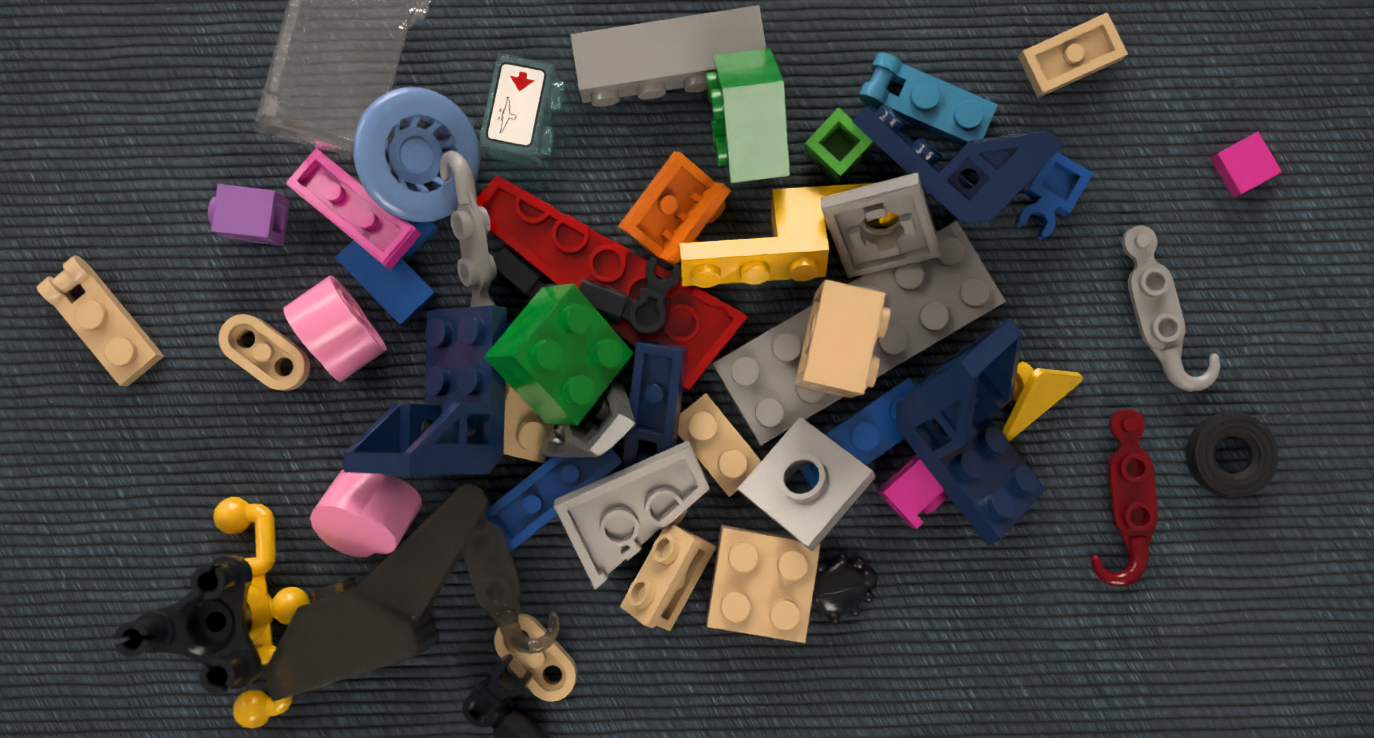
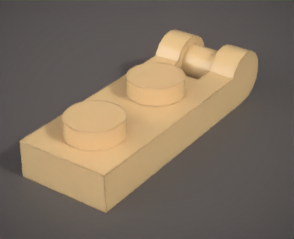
M73 255L63 264L64 270L55 278L51 276L45 278L37 285V290L44 299L55 306L119 386L128 387L161 360L164 355L88 263L79 256ZM80 284L86 293L75 300L69 291Z

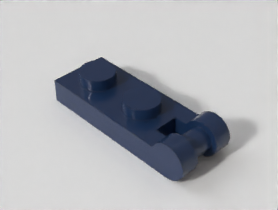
M648 340L636 342L629 399L636 423L625 434L622 459L623 469L676 446L688 347ZM644 440L656 442V452L645 450Z

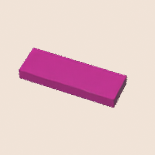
M317 148L285 183L389 270L397 264L421 235L406 220L393 216L378 206L368 195L363 185Z

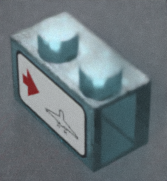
M500 53L497 54L478 144L486 157L541 167L543 154H551L555 136V128L549 126L552 109H560L564 93V82L559 81L554 64Z

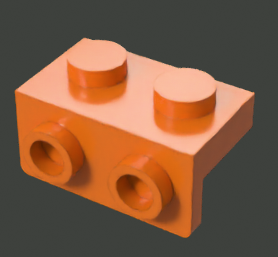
M674 151L618 227L659 261L675 266L679 261L681 262L680 243L698 242L696 238L706 224L714 222L724 211L726 206L724 200L731 192V189L724 183L714 182L681 152Z

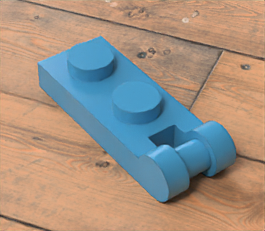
M884 52L876 54L871 66L874 73L870 82L863 84L858 95L861 101L870 106H876L878 109L882 105L884 107L887 105L904 121L961 146H965L971 140L984 138L998 104L903 64L901 60L891 54ZM890 80L903 85L899 96L889 93L887 90Z

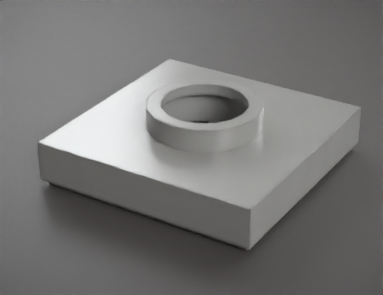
M918 173L821 197V210L848 278L942 256L940 242ZM886 211L892 212L899 217L894 225L886 229H874L864 222L865 218L867 222L876 218H887Z
M799 417L738 487V490L805 547L813 551L876 478L873 470L802 417ZM812 463L814 467L818 468L820 474L817 485L810 492L804 494H796L789 491L786 487V481L789 483L792 475L801 469L799 465Z

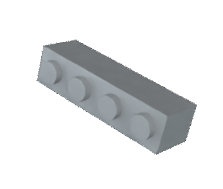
M759 5L570 34L582 102H591L596 107L614 105L620 101V97L638 95L639 99L644 100L656 99L664 96L666 90L685 88L686 92L707 90L706 73L715 72L713 55L766 49Z

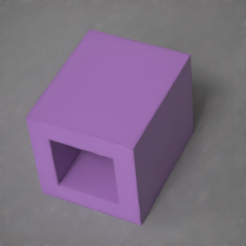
M217 184L216 197L210 200L208 207L211 231L231 240L284 246L290 200L275 190Z

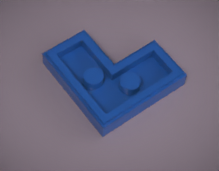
M407 221L421 235L391 270L354 240L335 257L401 326H405L437 295L425 280L406 262L439 229L432 221Z

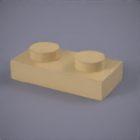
M1107 12L1023 50L1018 58L1037 98H1040L1121 61L1128 53Z
M706 393L680 414L677 434L684 442L689 440L698 460L728 497L732 496L738 491V487L758 466L761 460Z

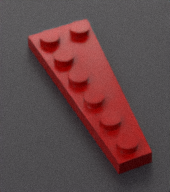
M496 175L477 198V205L483 206L489 215L490 232L556 285L575 284L579 289L583 278L627 292L630 294V300L636 301L641 288H647L648 282L645 277L646 259L631 252L630 249L618 242H613L590 229L589 226L575 218L563 214L550 204ZM657 265L654 271L655 276L662 280L668 279L672 275L671 272ZM680 279L679 284L667 293V297L671 299L666 313L665 326L657 335L651 337L641 336L634 331L630 322L622 320L620 325L607 320L606 322L634 348H636V342L640 340L688 347L683 387L689 391L745 322L747 316L698 287L682 286V280Z

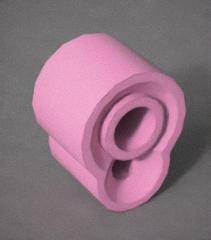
M328 276L284 307L286 319L298 338L339 382L344 381L387 351L384 341L347 289L333 276Z
M343 469L312 511L310 520L312 528L319 538L343 554L353 557H368L374 553L389 554L396 549L422 506V500L417 490L399 478L383 474L344 473Z

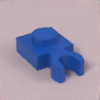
M1057 152L1032 178L1024 194L1035 199V202L1019 212L1015 220V226L1021 228L1026 224L1029 216H1036L1042 223L1041 230L1036 238L1041 241L1049 236L1056 225L1054 213L1057 212L1064 217L1071 213L1091 179L1093 172Z

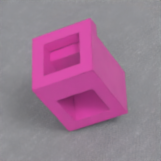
M917 454L877 490V493L909 527L915 529L924 523L918 517L922 510L927 515L938 508L948 497L942 486Z

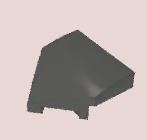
M618 374L578 426L559 425L557 429L553 428L551 430L552 435L544 438L539 452L548 457H600L614 446L636 423L622 377Z

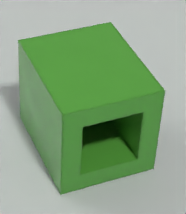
M838 107L805 142L804 155L839 185L871 152L874 141L852 122V119Z

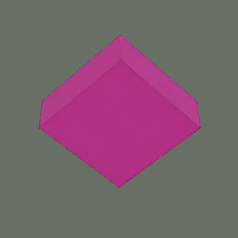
M1259 132L1250 135L1210 158L1233 198L1282 172Z

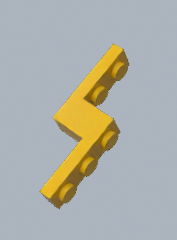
M875 183L772 189L771 223L773 237L680 243L682 286L709 288L717 284L744 282L756 285L773 280L793 279L795 281H809L818 277H826L829 254L826 229L829 228L821 210V197ZM886 211L887 218H876L869 222L865 218L864 222L869 227H891L897 222L899 217L892 212Z

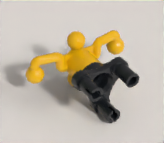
M229 497L222 500L215 508L213 515L215 525L226 534L237 535L243 533L251 523H255L256 557L242 558L237 555L219 557L210 564L200 566L191 576L190 585L192 591L186 597L167 607L144 613L135 621L122 624L116 630L114 639L125 637V641L114 645L116 650L125 657H135L145 652L173 653L192 658L204 665L200 672V683L208 693L214 695L222 694L227 689H240L254 682L260 674L262 665L267 664L272 697H269L261 690L251 689L239 695L233 706L232 713L235 721L242 727L254 729L263 726L271 716L283 714L292 703L293 694L287 659L283 651L273 645L271 630L273 618L285 625L298 624L307 617L311 602L308 594L297 587L283 588L271 599L267 591L266 573L271 570L276 559L274 515L268 507L262 504H249L239 497Z

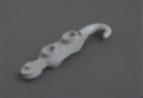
M451 150L442 155L440 160V176L443 181H448L450 179V169H452L459 204L457 210L451 214V227L454 235L460 242L462 258L457 263L458 274L463 285L471 287L472 298L470 307L495 305L490 300L488 292L491 281L495 280L497 275L496 264L488 251L486 234L490 232V218L486 209L483 206H478L476 203L475 180L468 162L461 154Z
M1143 225L1127 230L1122 237L1121 243L1124 253L1134 262V269L1128 278V290L1140 335L1161 362L1163 371L1171 383L1177 388L1189 392L1201 391L1211 386L1217 379L1221 367L1219 355L1215 353L1210 355L1209 367L1203 375L1192 377L1185 372L1181 360L1183 340L1186 332L1185 321L1173 277L1170 271L1154 258L1157 237L1153 230Z

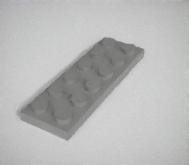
M958 221L936 232L941 246V257L865 274L847 284L886 293L883 307L890 308V319L884 338L878 337L872 354L873 357L880 359L877 377L1006 302ZM812 305L712 363L760 446L790 429L799 417L805 420L843 398V396L794 386Z

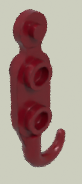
M1127 408L1117 410L1109 420V430L1117 440L1118 448L1108 461V479L1113 523L1128 549L1129 562L1123 571L1115 573L1108 571L1103 566L1098 555L1091 557L1092 568L1098 578L1106 584L1116 587L1131 585L1142 577L1147 569L1148 547L1158 520L1154 466L1151 457L1139 445V439L1145 429V422L1139 412Z

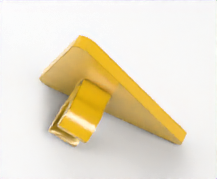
M1026 362L1018 363L1014 393L1011 399L1017 402L1002 430L1007 440L1010 442L1079 385L1083 380V376L1078 372L1043 368L1034 370Z

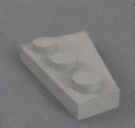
M688 440L555 499L554 508L596 590L608 579V574L625 559L629 561L641 550V545L661 527L666 528L710 488Z

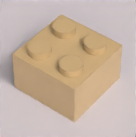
M825 280L814 294L794 386L847 398L863 395L867 387L874 386L880 362L878 357L872 356L874 345L878 337L884 338L890 319V308L883 307L886 293Z
M721 525L706 617L707 627L805 643L821 544L819 543L813 551H810L793 536Z

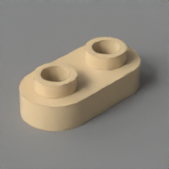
M240 314L229 318L222 325L218 338L222 352L269 388L290 391L297 389L307 380L310 373V361L307 354L263 320L254 316ZM252 331L255 335V342L250 348H246L243 344V338L246 333ZM286 359H290L293 363V370L289 375L284 376L280 370L281 363Z
M515 614L502 622L494 638L495 649L501 658L507 654H511L514 657L508 666L519 678L523 677L528 670L533 674L527 687L536 697L549 702L565 698L572 691L577 680V667L572 657L536 618L527 614ZM514 631H526L530 639L529 644L526 646L517 645L513 640ZM551 665L559 667L562 672V678L558 681H550L545 675V669Z

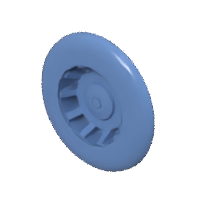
M404 87L383 94L366 109L355 131L353 157L361 184L378 206L403 220L431 222L447 217L457 210L459 203L457 201L452 169H450V179L448 181H443L437 176L440 172L443 148L445 152L453 150L465 158L472 170L475 185L479 177L481 163L477 135L467 116L450 99L429 89ZM404 120L405 127L400 130V121ZM419 121L425 124L423 128L417 127ZM434 131L441 138V141H438L433 135ZM428 182L432 189L428 190L423 184Z

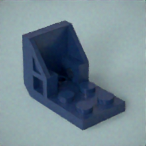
M882 105L879 109L876 106H865L852 120L860 130L907 173H918L921 185L961 222L992 221L1064 146L1047 129L971 140L943 168L937 163L943 156L924 138H918L914 142L902 130L906 127L907 123L889 106L886 105L884 107ZM964 169H974L979 175V181L971 184L961 175Z
M489 305L427 311V327L425 332L426 373L424 377L425 404H394L344 452V473L463 475L489 474L504 455L505 380L488 363L484 356L507 330V307ZM424 422V433L422 434L421 425Z
M1011 318L947 359L896 404L897 430L987 546L1001 540L1046 490L1033 470L1028 467L1007 440L1005 434L989 417L1001 410L1013 398L1023 333Z

